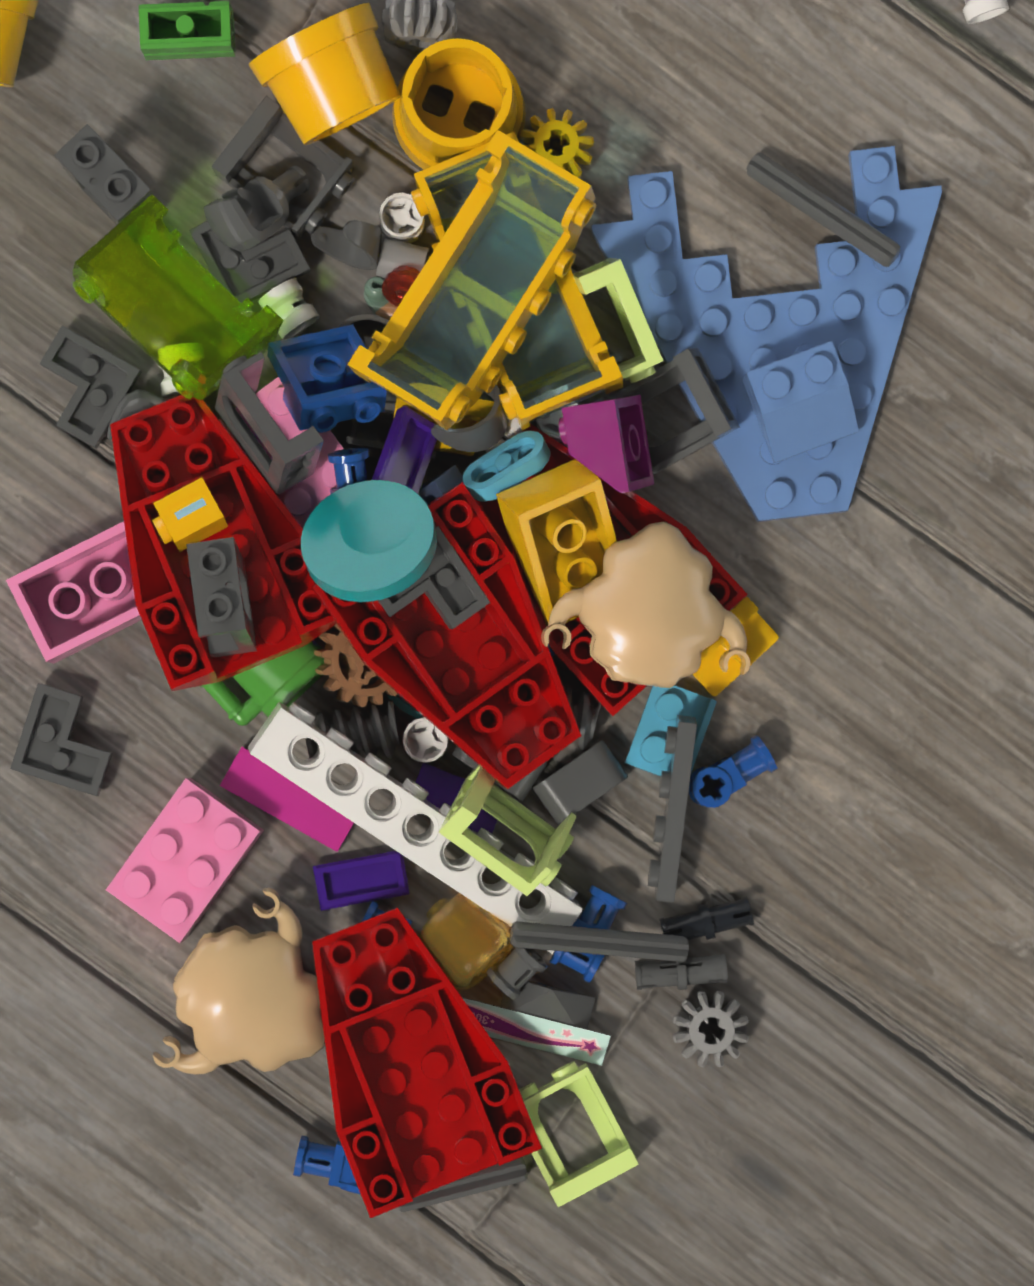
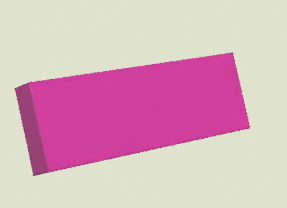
M243 746L240 748L219 785L336 852L339 851L354 825V822L251 755L249 750Z

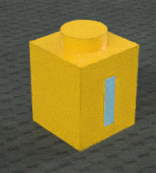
M202 477L153 503L160 515L152 520L164 544L173 540L179 552L187 549L186 544L200 542L228 527L221 510Z

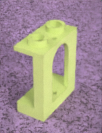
M608 258L574 273L573 278L581 294L587 295L602 287L607 289L635 357L617 364L623 379L625 378V380H630L631 383H634L656 373L654 365L663 362V358L621 259Z
M478 765L465 779L439 833L528 896L540 883L545 887L548 886L559 872L562 864L557 859L563 856L573 842L574 836L570 834V830L577 816L571 812L555 829L494 784L495 779ZM481 808L529 843L536 858L534 866L526 867L515 863L467 828L477 818Z
M575 1061L553 1071L551 1075L554 1080L544 1086L537 1088L535 1082L519 1089L542 1149L531 1154L549 1186V1191L557 1207L639 1165L587 1063L578 1067ZM562 1088L574 1092L581 1100L608 1152L607 1155L571 1174H568L538 1114L541 1099Z

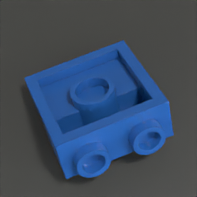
M353 324L268 343L267 356L284 386L283 401L299 431L314 426L317 432L323 433L334 428L337 422L354 418L360 423H367L374 420L380 412L385 411L387 390L374 382H367L356 375L347 365L359 345L366 348Z

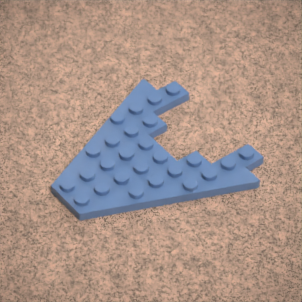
M895 146L854 150L849 152L848 157L855 215L897 242L900 246L898 257L889 267H884L847 241L816 244L815 256L819 289L732 298L727 254L683 259L673 171L628 176L632 220L591 226L592 236L606 259H621L665 363L674 360V356L688 348H698L740 426V428L714 441L712 444L757 522L847 512L942 194L941 185L900 190ZM832 341L849 385L859 432L773 463L742 379L748 371ZM686 381L678 384L699 422L705 421L706 419Z

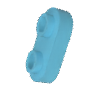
M521 432L471 463L463 474V483L475 500L481 502L496 500L497 493L518 485L530 476L541 472L550 459L551 451L539 432Z

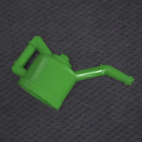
M312 640L304 647L233 676L239 685L250 695V698L245 703H241L222 681L200 687H204L227 712L228 718L231 721L234 720L238 725L245 726L261 711L268 718L278 702L289 708L292 702L297 701L323 676L316 674L315 669L324 664V658L314 655V650L323 648L315 640Z

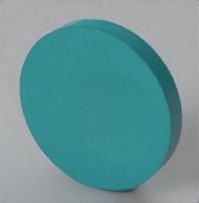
M384 480L357 482L347 485L327 496L309 515L301 536L302 556L314 582L328 594L353 602L382 600L404 591L425 573L432 562L437 546V531L426 502L412 489L399 483Z

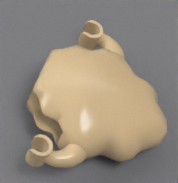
M666 522L648 524L631 538L614 542L607 548L603 558L602 575L589 582L583 588L573 589L565 593L553 607L548 626L541 635V641L547 647L550 632L554 629H559L564 635L562 649H566L571 642V633L565 624L569 618L579 615L581 623L592 636L590 643L591 657L605 668L612 680L625 683L630 682L660 688H671L680 679L698 671L701 664V652L716 642L720 636L724 637L730 645V650L724 652L720 657L719 667L725 673L727 672L729 658L733 655H738L741 659V675L746 674L750 668V659L746 654L747 638L743 625L732 612L724 609L716 597L709 591L712 579V565L707 556L692 548L677 527Z
M264 888L262 890L266 896L274 900V907L265 910L253 903V910L261 918H271L274 916L278 921L277 932L265 931L250 934L241 926L234 925L220 932L205 933L199 940L196 948L188 956L174 979L173 990L177 998L176 1016L182 1023L192 1027L195 1046L198 1050L190 1055L181 1053L179 1041L172 1036H166L163 1038V1042L174 1049L175 1055L171 1058H165L158 1052H154L153 1058L158 1066L163 1068L173 1067L183 1073L196 1075L214 1071L220 1065L246 1060L253 1067L262 1072L277 1070L289 1061L312 1057L324 1048L325 1039L317 977L303 970L300 950L303 938L302 927L294 911L287 904L280 901L279 894L274 889Z

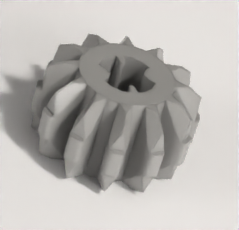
M386 0L385 9L382 11L381 24L383 25V35L386 42L395 45L398 49L406 48L414 52L416 50L423 51L430 45L442 40L454 39L457 33L458 19L455 3L451 0Z
M699 991L697 992V999L700 1007L695 1009L687 999L681 1003L683 1008L690 1013L689 1018L674 1015L673 1023L678 1026L687 1027V1030L673 1034V1040L675 1043L691 1040L683 1048L681 1054L687 1059L699 1049L697 1065L699 1067L706 1066L709 1054H713L717 1067H723L724 1059L721 1052L726 1049L733 1058L737 1059L740 1053L731 1044L732 1041L748 1042L749 1036L743 1032L735 1031V1028L748 1024L749 1020L746 1015L731 1018L740 1006V1003L735 999L730 1001L723 1009L721 1008L724 1001V993L722 991H716L712 1005H708L705 992ZM715 1017L716 1024L722 1028V1032L718 1037L713 1034L714 1040H705V1034L699 1029V1026L703 1020L708 1024L707 1018Z

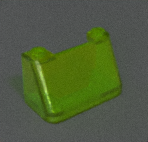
M151 194L74 262L72 273L75 281L72 285L81 299L89 304L94 302L172 378L173 386L182 396L187 399L194 397L197 400H203L219 388L222 374H224L223 370L229 363L241 356H246L249 359L260 352L264 354L268 350V343L275 342L284 320L268 305L259 312H253L251 310L254 303L248 297L242 303L238 301L179 244L182 234L176 228L171 233L169 232L162 220L168 213V209Z

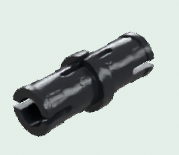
M747 896L709 908L707 903L698 905L697 911L659 919L663 934L683 936L688 940L703 936L706 937V940L716 938L715 933L746 925H754Z

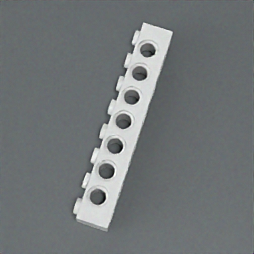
M278 702L249 744L248 749L251 755L510 927L516 921L572 926L582 912L583 908L574 899L578 892L556 877L548 886L545 887L540 883L535 888L541 891V900L535 907L525 909L519 906V899L523 893L504 879L495 884L484 883L482 881V873L486 866L468 853L455 860L445 857L444 850L450 840L441 835L439 830L451 806L444 803L439 809L426 800L429 792L409 778H406L403 784L388 775L391 767L371 753H368L364 759L352 751L350 748L354 742L332 727L327 733L312 724L316 717L297 703L292 702L288 708L281 702ZM302 738H311L318 744L316 754L307 760L298 759L292 753L294 744ZM343 763L352 765L356 769V773L350 783L338 785L331 780V772L337 765ZM378 789H387L393 793L392 803L383 810H376L369 806L371 794ZM424 814L430 817L428 830L420 835L409 833L406 829L409 819L414 815ZM481 828L478 834L475 833L515 863L526 867L535 865V862L521 853H518L514 859L502 851L500 848L504 843L489 831Z

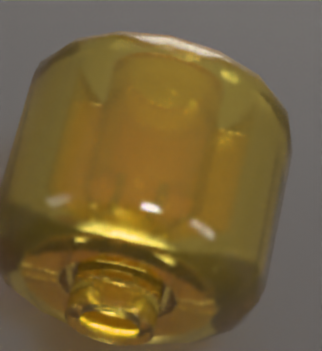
M461 893L454 895L449 900L444 897L436 902L427 912L426 917L428 921L418 934L420 940L455 989L460 991L471 989L488 976L487 971L492 966L497 967L514 948L510 943L511 927Z

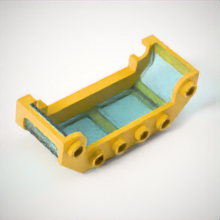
M499 130L496 131L485 148L486 152L492 156L484 169L479 168L476 173L477 184L381 333L377 330L371 337L374 341L369 349L359 345L347 364L356 375L369 383L374 382L434 419L445 430H448L455 422L459 423L484 391L490 393L494 389L502 374V369L499 366L508 352L514 355L521 347L527 335L524 327L533 314L539 316L543 312L551 298V292L548 291L557 276L563 278L573 265L576 258L573 250L577 245L583 227L589 222L596 209V203H594L596 197L590 184Z
M515 131L507 134V136L519 142ZM489 142L414 173L417 189L410 193L420 217L428 215L438 240V242L431 245L433 251L477 184L476 173L479 168L484 169L492 155L485 150ZM517 155L507 180V188L512 193L546 212L535 189L530 171H528L523 158ZM498 208L493 211L462 259L459 271L509 303L517 306L558 241L507 210ZM571 268L563 278L556 277L548 290L551 292V298L547 306L539 316L533 314L524 327L527 335L521 347L514 355L508 352L499 366L502 369V374L497 386L503 390V394L498 395L508 420L516 418L522 430L530 427V422L559 411L564 407L573 405L603 391L609 394L623 388V376L614 356L610 357L605 341H602L583 295L580 293L573 278L574 275ZM450 289L457 308L460 310L467 307L473 322L467 324L466 328L475 349L484 347L487 353L506 322Z

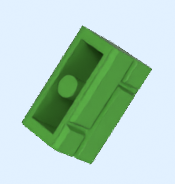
M213 1L209 5H205L204 2L139 5L140 48L146 60L235 57L234 12L230 1Z

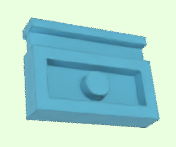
M675 685L671 688L652 686L625 764L661 776L662 771H670L672 754L664 753L667 726L676 727L677 715L695 717L697 722L692 772L717 701Z

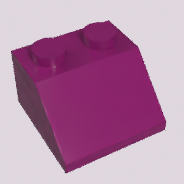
M640 395L562 408L563 417L559 419V433L562 442L568 445V451L572 457L619 493L631 492L654 485Z

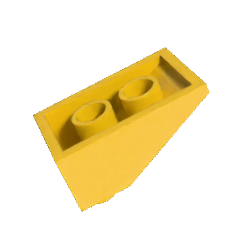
M576 459L496 494L507 534L546 626H548L553 607L565 593L573 589L583 588L589 582L602 575L605 550L614 542H617L601 479ZM576 615V616H573V617L569 618V619L567 620V622H569V621H571V620H573V619H575V618H578L579 615Z

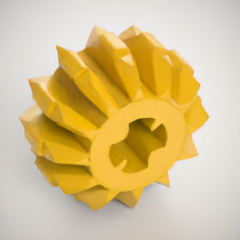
M553 108L547 109V123H544L540 117L533 115L530 118V123L535 131L523 129L520 133V139L528 144L524 146L576 177H582V170L577 163L590 165L593 158L592 155L584 150L594 146V138L591 136H580L587 129V123L582 120L571 126L573 112L570 110L564 112L562 121L556 120V112ZM551 139H560L561 146L564 143L567 144V146L563 147L562 155L553 156L552 149L548 152L545 150L550 147ZM531 162L526 164L531 174L539 169L538 166ZM543 169L540 174V183L546 184L549 181L550 174ZM557 178L558 185L564 186L565 183Z

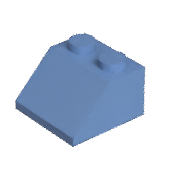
M832 341L748 371L742 379L773 463L859 432L849 385Z

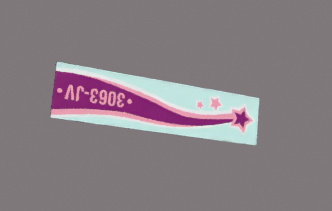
M463 998L485 1031L492 1038L602 1066L611 1035Z

